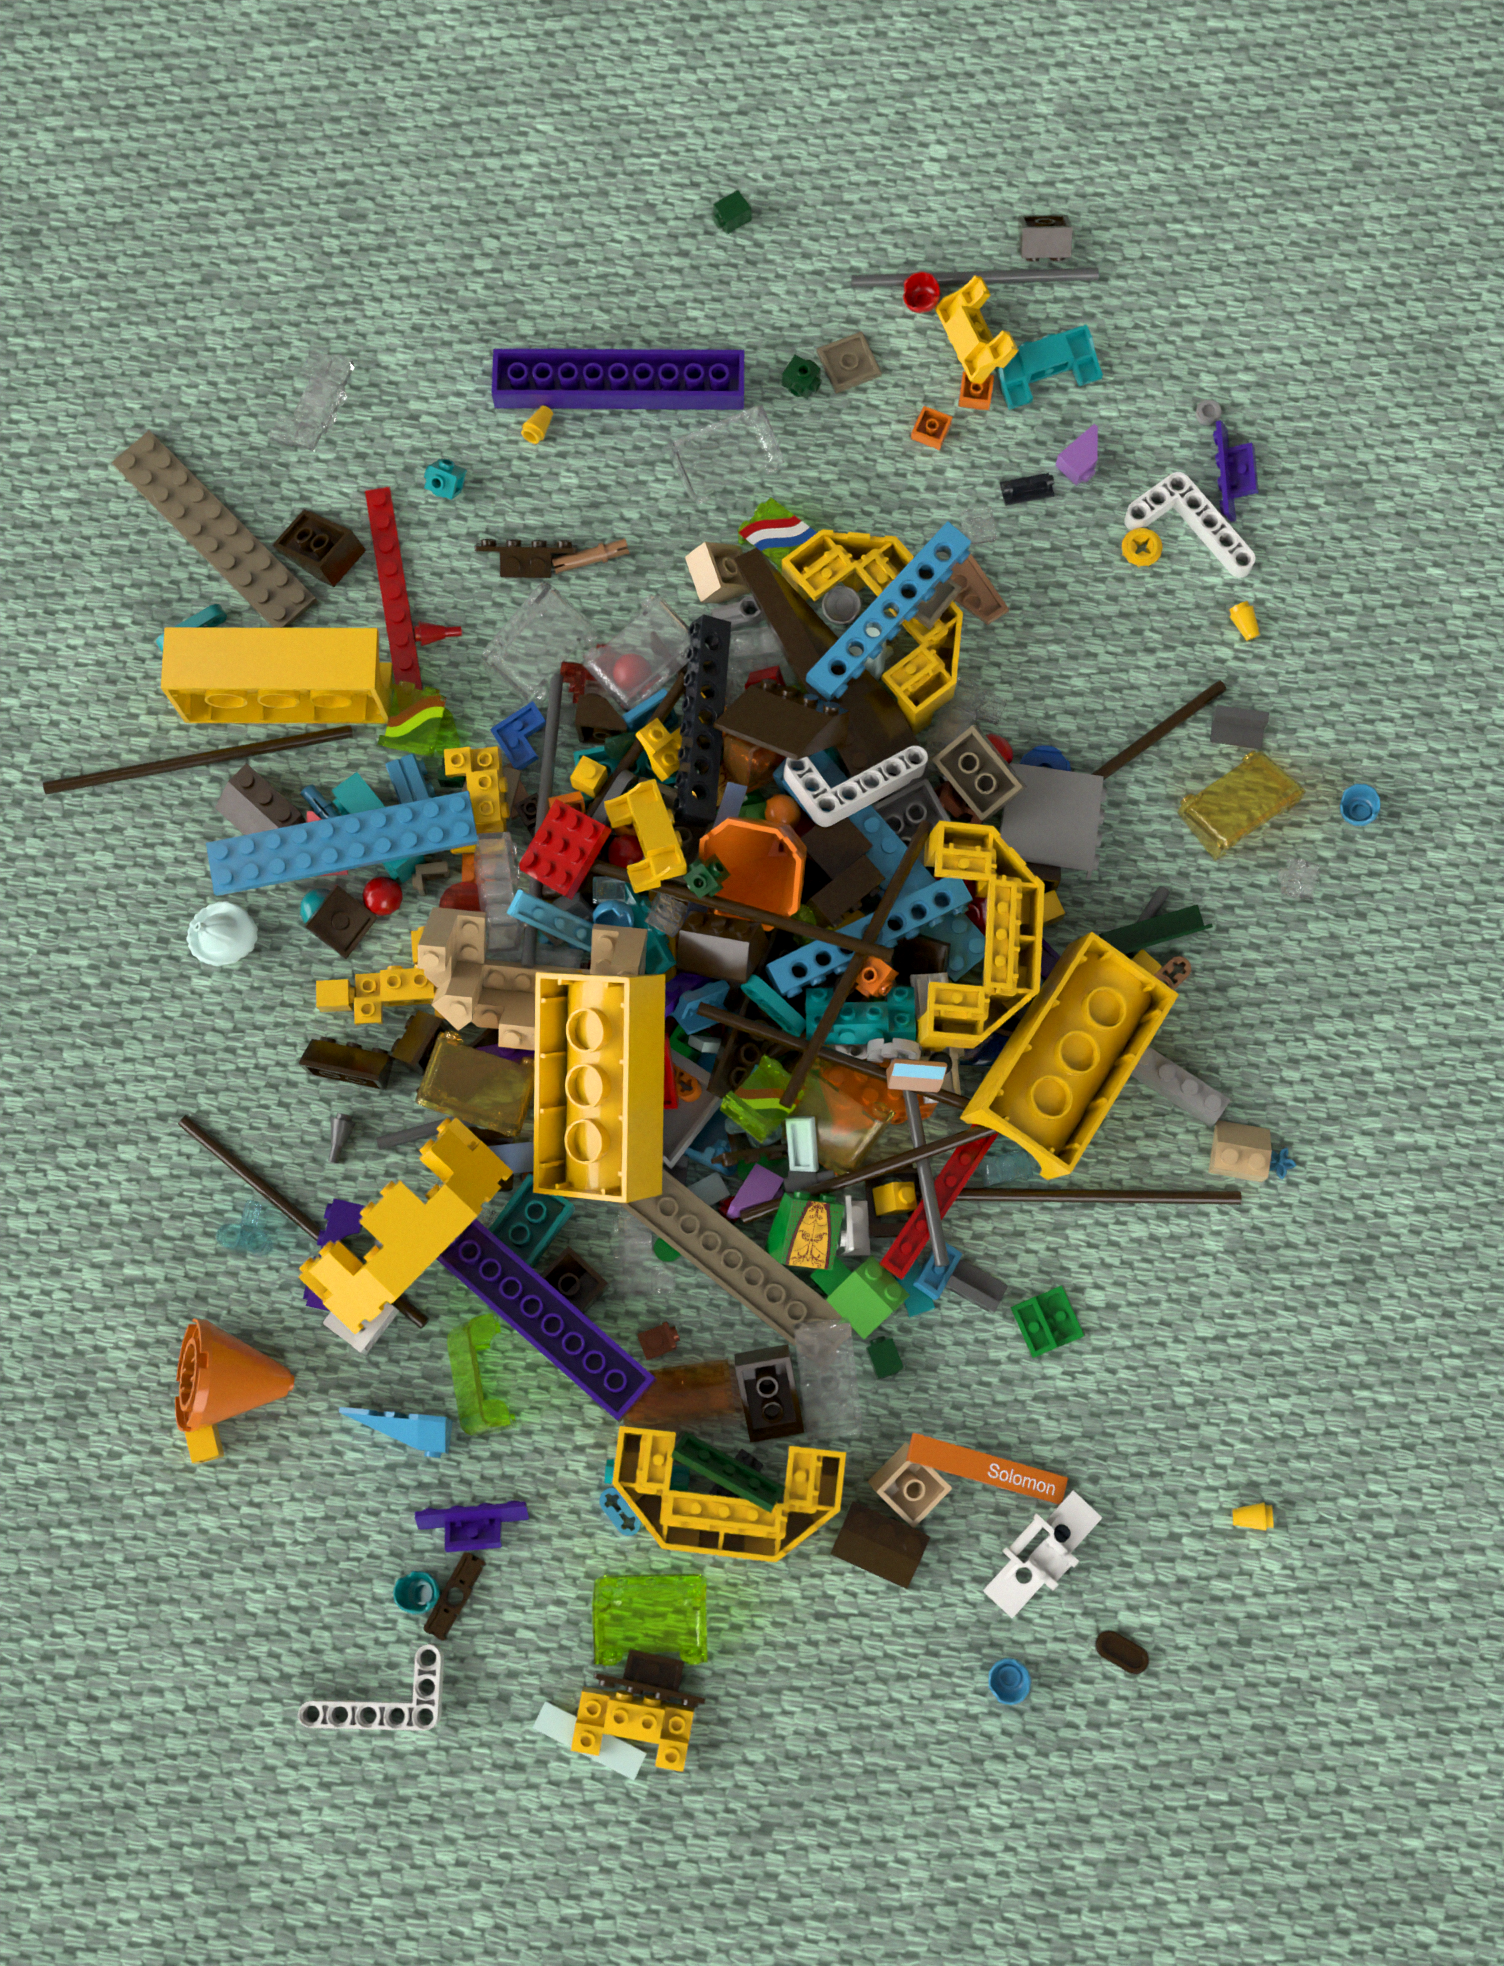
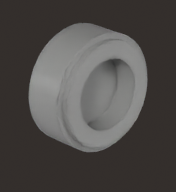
M1210 399L1203 400L1198 404L1195 416L1202 425L1211 426L1216 424V421H1219L1222 410L1216 401Z

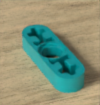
M213 604L174 627L215 628L225 622L227 614L220 604ZM164 633L161 634L156 640V643L162 651V653Z
M751 974L747 983L741 984L743 992L785 1031L798 1037L806 1028V1020L762 979Z

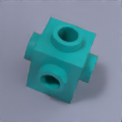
M440 458L427 466L424 473V478L426 479L424 488L432 491L437 497H446L452 500L463 489L467 469L455 465L450 459Z

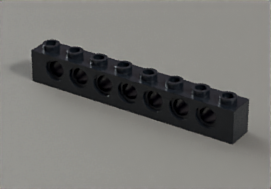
M705 614L693 621L688 630L690 647L686 654L688 671L684 678L686 695L682 702V710L684 711V718L680 727L682 742L678 751L680 765L675 781L678 789L673 805L675 821L702 828L716 821L723 731L715 729L713 726L725 709L731 622ZM692 791L697 795V799L694 797Z

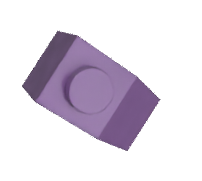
M1093 424L1057 457L1055 466L1076 486L1082 481L1088 482L1096 473L1098 427Z
M756 1163L731 1202L726 1217L730 1219L741 1217V1210L783 1196L785 1191L781 1187L784 1178Z

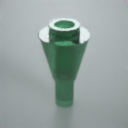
M644 726L634 732L606 738L604 749L609 758L620 761L637 738L635 734Z

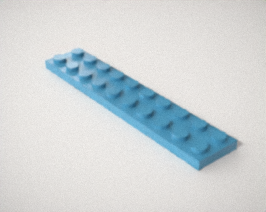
M824 750L813 754L809 758L831 789L849 780ZM783 779L781 785L812 819L785 779ZM806 788L809 791H816L813 788ZM844 796V798L847 800L853 799L849 796ZM868 805L848 816V818L873 845L865 855L886 878L879 885L881 891L876 894L882 899L908 847L871 805ZM822 808V810L825 812L831 811L827 808ZM918 859L896 901L937 882ZM935 898L937 906L941 908L947 907V902L944 898ZM914 908L911 910L914 918H924V914L920 909ZM952 913L944 917L945 922L934 928H930L928 925L920 929L923 935L951 944L946 973L952 983H955L985 957L986 937L965 913L956 917Z
M469 791L207 842L206 848L213 891L216 896L475 845L479 844L470 793Z

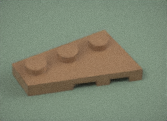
M972 554L961 565L958 562L951 569L953 574L950 576V579L962 587L961 592L954 599L955 602L987 625L1009 612L1008 606Z

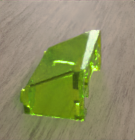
M493 1313L476 1316L454 1327L447 1336V1347L461 1429L471 1436L518 1428L516 1415L509 1413L508 1406L499 1399L485 1400L477 1351L491 1349L490 1343L492 1338L496 1334L502 1333L500 1319Z
M700 1574L606 1575L597 1578L594 1582L592 1596L594 1665L614 1666L622 1660L624 1653H629V1648L645 1652H680V1658L689 1665L708 1663L706 1577Z

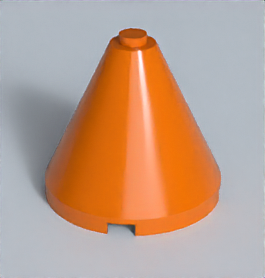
M194 1318L193 1322L197 1324L188 1325L180 1350L176 1381H180L179 1397H175V1416L177 1427L180 1431H198L287 1396L288 1391L293 1390L294 1375L290 1374L289 1368L206 1319Z

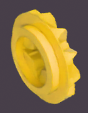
M1147 528L1131 530L1125 535L1121 545L1122 556H1125L1128 564L1133 563L1138 568L1141 566L1149 567L1158 561L1163 548L1160 537L1154 531ZM1148 542L1147 547L1145 549L1147 553L1142 551L1136 554V550L1138 547L1135 544L1141 546Z

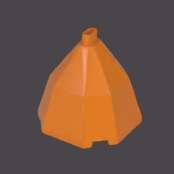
M728 817L700 839L698 858L702 857L705 861L715 853L731 874L721 883L724 888L715 895L786 917L793 915L800 909L807 847L790 825L753 817ZM715 909L714 911L715 915L749 920ZM762 924L763 929L766 931H770L773 928H775L766 924Z

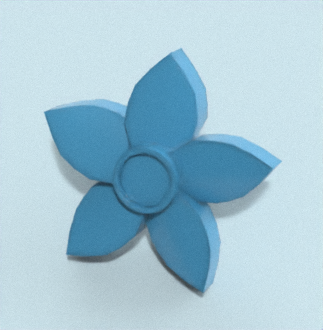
M1287 1148L1282 1149L1279 1154L1275 1151L1271 1153L1269 1171L1276 1169L1277 1176L1282 1180L1286 1176L1287 1169L1297 1166L1293 1160L1287 1159Z

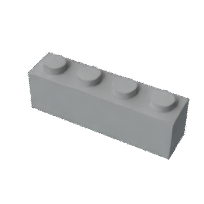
M1149 1046L1131 1073V1076L1209 1127H1212L1217 1122L1230 1102L1229 1098Z

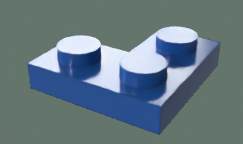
M532 701L490 729L514 769L523 770L539 759L527 738L545 727L546 720Z

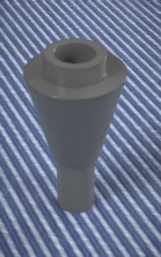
M337 1113L336 1117H330L332 1147L328 1159L329 1162L339 1163L342 1147L345 1146L357 1123L352 1121L353 1116Z
M834 1170L820 1173L788 1171V1177L784 1178L786 1191L791 1193L794 1190H800L835 1177Z

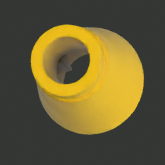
M541 406L522 425V436L533 444L544 440L553 411L547 406Z
M1244 601L1229 609L1231 613L1230 619L1243 637H1245L1246 641L1261 635L1253 605L1250 606L1248 601Z
M1265 1502L1232 1508L1233 1526L1265 1531L1266 1528H1273L1272 1505H1265Z

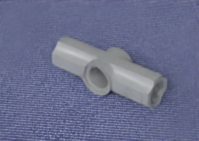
M747 596L738 603L710 609L712 617L731 622V629L744 625L754 627L765 620L753 596ZM752 608L757 612L753 615H748L744 611Z

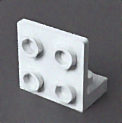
M844 1195L838 1199L845 1206L836 1256H869L870 1239L868 1234L867 1201H851V1195Z
M387 1302L383 1305L385 1309L372 1321L369 1322L365 1318L361 1322L364 1327L356 1334L332 1312L329 1313L323 1324L351 1344L360 1353L367 1355L398 1314L399 1310Z

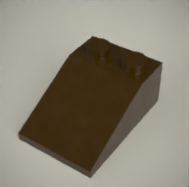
M305 509L272 544V547L317 580L332 587H335L342 580L345 574L366 551L352 530Z
M789 1344L734 1354L735 1370L750 1443L805 1433Z

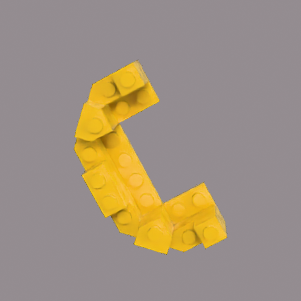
M822 529L782 559V576L805 601L811 597L815 602L840 582L844 586L853 588L856 593L868 585L878 597L909 564L914 556L896 536L885 535V537L870 536L867 533L848 532V534ZM953 601L930 630L914 617L909 622L904 620L901 623L920 646L882 674L881 677L898 697L897 704L914 735H917L930 725L933 713L954 697L957 683L963 612ZM889 608L890 612L896 617L897 612Z
M939 821L925 842L924 866L935 867L934 876L976 880L975 897L988 899L983 986L930 982L928 984L927 1011L915 1022L916 1042L919 1043V1047H922L923 1051L941 1052L946 1046L974 1049L1040 992L1045 884L1038 876L1035 877L1026 866V862L1012 847L1006 844L994 826Z
M447 1117L436 1128L439 1131L436 1135L437 1139L433 1141L430 1138L419 1149L422 1153L419 1159L444 1182L441 1186L435 1184L424 1195L427 1198L424 1203L403 1182L398 1180L394 1183L391 1180L380 1191L383 1197L376 1204L370 1201L360 1211L359 1214L363 1217L359 1222L383 1244L380 1248L375 1245L364 1256L365 1264L338 1239L335 1243L330 1240L318 1252L321 1257L318 1255L313 1259L310 1256L299 1267L302 1271L299 1279L354 1334L364 1327L361 1322L365 1318L369 1322L372 1321L385 1309L383 1305L387 1301L390 1304L393 1303L480 1214L483 1210L481 1205L485 1201L488 1203L501 1188L498 1184L499 1180L502 1178L506 1181L513 1173L457 1117H454L452 1120Z
M619 1426L612 1484L662 1549L778 1562L840 1511L846 1452L789 1446L783 1504L777 1503L773 1511L769 1513L746 1499L670 1491L673 1466L671 1455L675 1448L676 1432Z

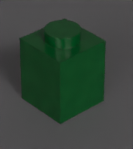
M739 190L713 204V222L718 229L722 228L727 235L752 220L751 207Z
M881 1336L869 1341L871 1346L866 1347V1352L877 1381L904 1370L893 1338L886 1340L885 1336Z

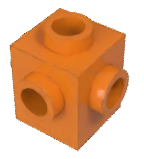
M869 956L855 981L858 983L856 989L867 998L872 994L879 999L893 987L892 981L899 973L881 959Z

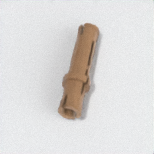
M624 538L604 545L603 542L598 543L597 547L552 558L556 574H559L560 572L600 561L606 563L608 559L630 553Z

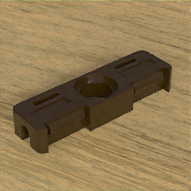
M469 1552L463 1553L423 1627L426 1633L434 1635L441 1641L447 1639L444 1635H448L457 1618L456 1614H461L474 1589L470 1587L475 1585L483 1568L481 1566L486 1567L487 1565L484 1560ZM452 1588H459L463 1593V1599L457 1605L451 1604L448 1600L447 1595Z

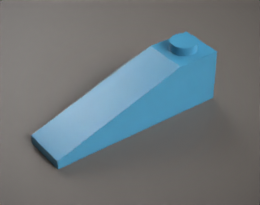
M347 1407L339 1408V1413L417 1450L425 1451V1457L441 1458V1453L449 1454L453 1420L447 1417L411 1413L406 1415L390 1411L378 1412L376 1410Z

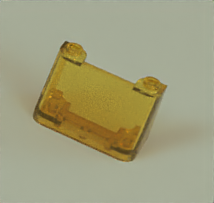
M1255 750L1251 751L1242 758L1243 763L1195 796L1191 793L1180 801L1182 806L1177 811L1178 815L1214 861H1217L1226 854L1224 850L1236 846L1241 839L1274 816L1282 814L1285 809L1289 811L1296 806L1306 793L1299 782L1263 751L1257 753Z
M448 1030L445 1033L439 1032L415 1102L428 1109L505 1135L518 1137L534 1094L535 1059L523 1057L522 1060L514 1062L464 1045V1041L460 1039L461 1035Z
M816 1058L798 1094L802 1101L788 1116H814L818 1162L828 1170H834L835 1175L839 1176L858 1169L866 1161L896 1113L882 1102H870L866 1107L859 1104L822 1077L825 1071V1064L822 1059ZM798 1063L779 1090L785 1091ZM778 1119L764 1120L770 1128L787 1139L786 1120L783 1122Z

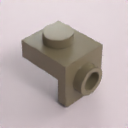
M431 859L427 861V864L415 865L416 873L412 874L413 889H418L420 896H426L425 881L451 878L450 867L447 861Z

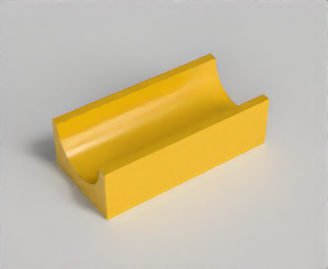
M164 628L161 689L185 723L389 724L392 705L393 666L392 662H379V631L377 628Z
M1090 932L1073 941L1064 950L1041 987L1040 992L1034 998L960 1119L967 1124H978L991 1128L1018 1143L1038 1161L1042 1168L1039 1175L1046 1180L1070 1174L1179 994L1095 933Z
M575 969L536 972L533 1193L629 1203L662 1195L665 974L582 973V970Z

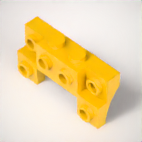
M975 275L960 290L943 297L935 307V310L970 382L982 384L996 367L1004 368L1019 350L1008 331L1002 330L996 338H993L979 310L991 294L983 278Z
M656 718L635 735L648 754L652 770L663 782L679 770L678 751L681 747L682 736L680 735V727L670 734L659 719Z
M498 746L471 749L470 747L445 749L446 776H466L467 791H469L479 840V844L450 849L451 853L508 852L506 818H509L510 810L504 796V792H508V783L506 777H503L501 749Z
M655 779L640 782L627 793L604 801V807L612 828L633 823L645 860L627 866V873L634 893L661 887V880L687 874V865L680 848L682 846L681 835L679 831H674L672 825L675 823L671 809L666 810Z
M418 964L414 965V968L403 969V966L394 965L388 966L387 970H380V973L355 974L354 1024L356 1026L372 1023L383 1024V1005L384 1007L432 1004L438 988L424 975V969L418 968ZM434 1008L435 1016H437V1017H439V1018H441V1019H445V1018Z
M584 1686L581 1692L571 1751L599 1756L603 1734L659 1744L655 1767L683 1772L695 1707L661 1701L654 1698V1695L639 1697L633 1696V1693L626 1690L612 1692Z

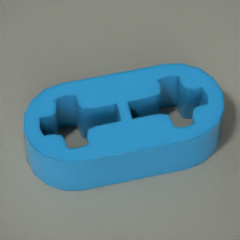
M608 1488L604 1490L599 1502L611 1522L623 1535L633 1536L637 1534L642 1526L640 1519L617 1489ZM610 1493L612 1496L619 1495L617 1503L621 1508L620 1511L617 1512L613 1506L606 1507L605 1503L608 1501L607 1494ZM624 1512L628 1518L633 1516L636 1518L633 1531L629 1528L625 1530L622 1528L624 1520L620 1516L621 1513Z

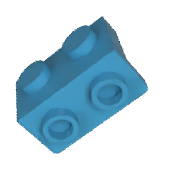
M725 980L715 983L709 982L700 989L688 990L680 996L673 1016L688 1035L719 1023L697 1015V1008L700 1001L728 1011L723 1002L730 986Z

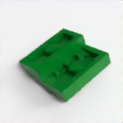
M1063 1285L1010 1307L1032 1358L1086 1336Z

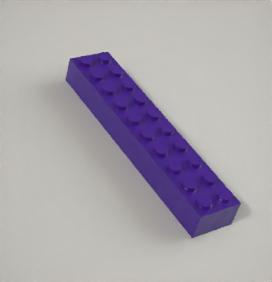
M493 348L491 395L495 408L539 409L541 406H547L550 409L744 410L745 350Z
M474 1219L436 1258L619 1423L657 1381L651 1373L477 1219Z

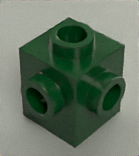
M794 355L782 373V386L787 388L794 396L803 397L808 400L812 392L816 393L822 384V379H820L821 368L812 360H805Z
M714 853L705 861L700 857L688 867L691 871L683 878L687 882L689 890L700 899L707 893L712 897L724 887L721 883L731 874Z

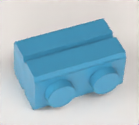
M412 753L385 764L400 804L437 797L432 783L426 784L424 775H427L428 772L423 759L418 761L416 755Z

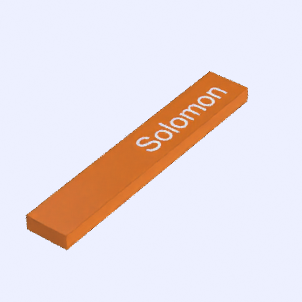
M912 1433L906 1461L1058 1505L1063 1502L1068 1477L917 1433Z

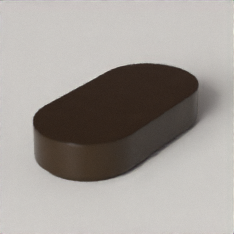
M1106 1630L1098 1634L1095 1639V1649L1098 1655L1130 1674H1140L1147 1669L1149 1656L1145 1649L1117 1632Z

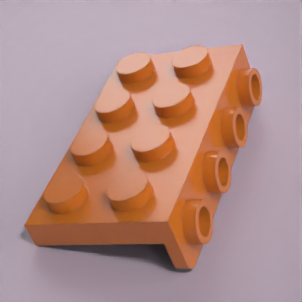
M890 1062L873 1063L884 1068L890 1066ZM841 1066L819 1069L817 1076L833 1119L831 1126L833 1133L841 1132L842 1134H848L856 1129H875L883 1124L892 1123L897 1125L908 1120L902 1090L889 1089L887 1083ZM917 1094L921 1118L924 1120L932 1115L938 1103L924 1104L923 1096Z

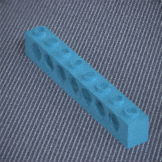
M947 521L807 673L806 682L829 702L834 696L839 698L848 688L846 683L852 677L857 679L865 670V662L869 658L874 660L883 650L881 645L887 639L891 641L901 630L899 625L904 620L909 622L919 610L916 607L923 600L925 603L929 601L936 592L934 587L939 582L944 584L953 574L951 569L957 562L961 565L969 557L971 552L968 550L972 541ZM938 552H945L948 554L949 559L940 560L936 554ZM928 571L931 573L932 578L923 579L920 577L919 572ZM903 590H911L915 597L905 598L901 592ZM894 609L897 612V616L893 618L887 617L884 614V610ZM871 627L879 630L880 635L876 637L869 636L866 630ZM854 646L859 647L862 650V654L853 656L848 649ZM833 666H841L845 673L835 675L832 673L831 668Z
M945 877L896 901L875 943L893 948L898 945L897 940L903 937L910 940L922 933L920 929L928 925L930 928H934L945 922L944 917L952 913L956 917L969 910L967 906H969L973 899L963 880ZM935 898H944L947 902V907L941 908L937 906ZM914 908L920 909L924 914V918H914L911 910ZM875 912L836 930V932L862 939ZM887 921H897L900 924V930H891L887 925ZM816 940L767 964L765 971L777 994L780 997L787 995L789 999L802 992L801 988L808 984L814 987L826 980L825 976L832 972H835L836 975L845 972L855 951L852 954H844L840 947ZM825 955L829 959V965H819L816 962V956ZM796 966L802 967L805 970L806 976L803 978L795 977L792 973V968Z

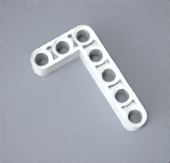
M1182 472L1170 474L1129 505L1124 519L1128 529L1145 528L1171 508H1174L1230 574L1237 578H1243L1250 573L1255 562L1254 552L1186 474ZM1172 485H1177L1182 490H1175L1172 488ZM1157 499L1161 501L1162 504L1157 505L1153 503L1152 500ZM1187 504H1194L1198 509H1192ZM1132 514H1140L1142 519H1136ZM1205 522L1211 523L1214 527H1213V528L1206 527V526L1204 525V523H1205ZM1220 541L1228 542L1230 547L1223 546ZM1236 560H1243L1247 565H1239Z
M920 746L908 747L832 789L808 757L797 761L787 757L784 779L814 822L822 827H828L904 787L912 779L921 777L926 767L928 754ZM794 767H795V768H799V769H801V771H796V770H793L792 768H794ZM888 773H894L897 776H891ZM867 784H870V785H873L875 788H870V787H867L866 785H867ZM806 788H813L816 791H809ZM844 796H849L853 799L847 800L844 798ZM822 808H827L831 811L825 812L822 810Z
M436 1644L423 1645L416 1652L413 1702L311 1700L299 1708L298 1719L303 1726L308 1728L429 1730L435 1727L441 1718L444 1653L441 1647ZM427 1649H431L436 1653L437 1658L433 1665H427L423 1660V1654ZM426 1678L431 1679L435 1684V1690L431 1695L425 1694L421 1687L422 1682ZM311 1705L317 1707L320 1713L316 1722L311 1721L307 1716V1710ZM339 1706L346 1708L348 1711V1718L345 1722L338 1721L335 1716L336 1709ZM367 1707H372L376 1711L377 1717L373 1723H369L364 1719L363 1713ZM396 1707L401 1708L405 1713V1719L401 1724L394 1722L392 1719V1711ZM428 1708L433 1712L434 1718L431 1724H424L421 1721L420 1712L422 1709Z

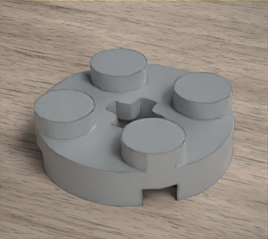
M884 1038L874 1039L867 1043V1061L870 1063L890 1062L891 1064L895 1058L921 1060L922 1047H919V1043L907 1039L893 1038V1042L885 1044Z

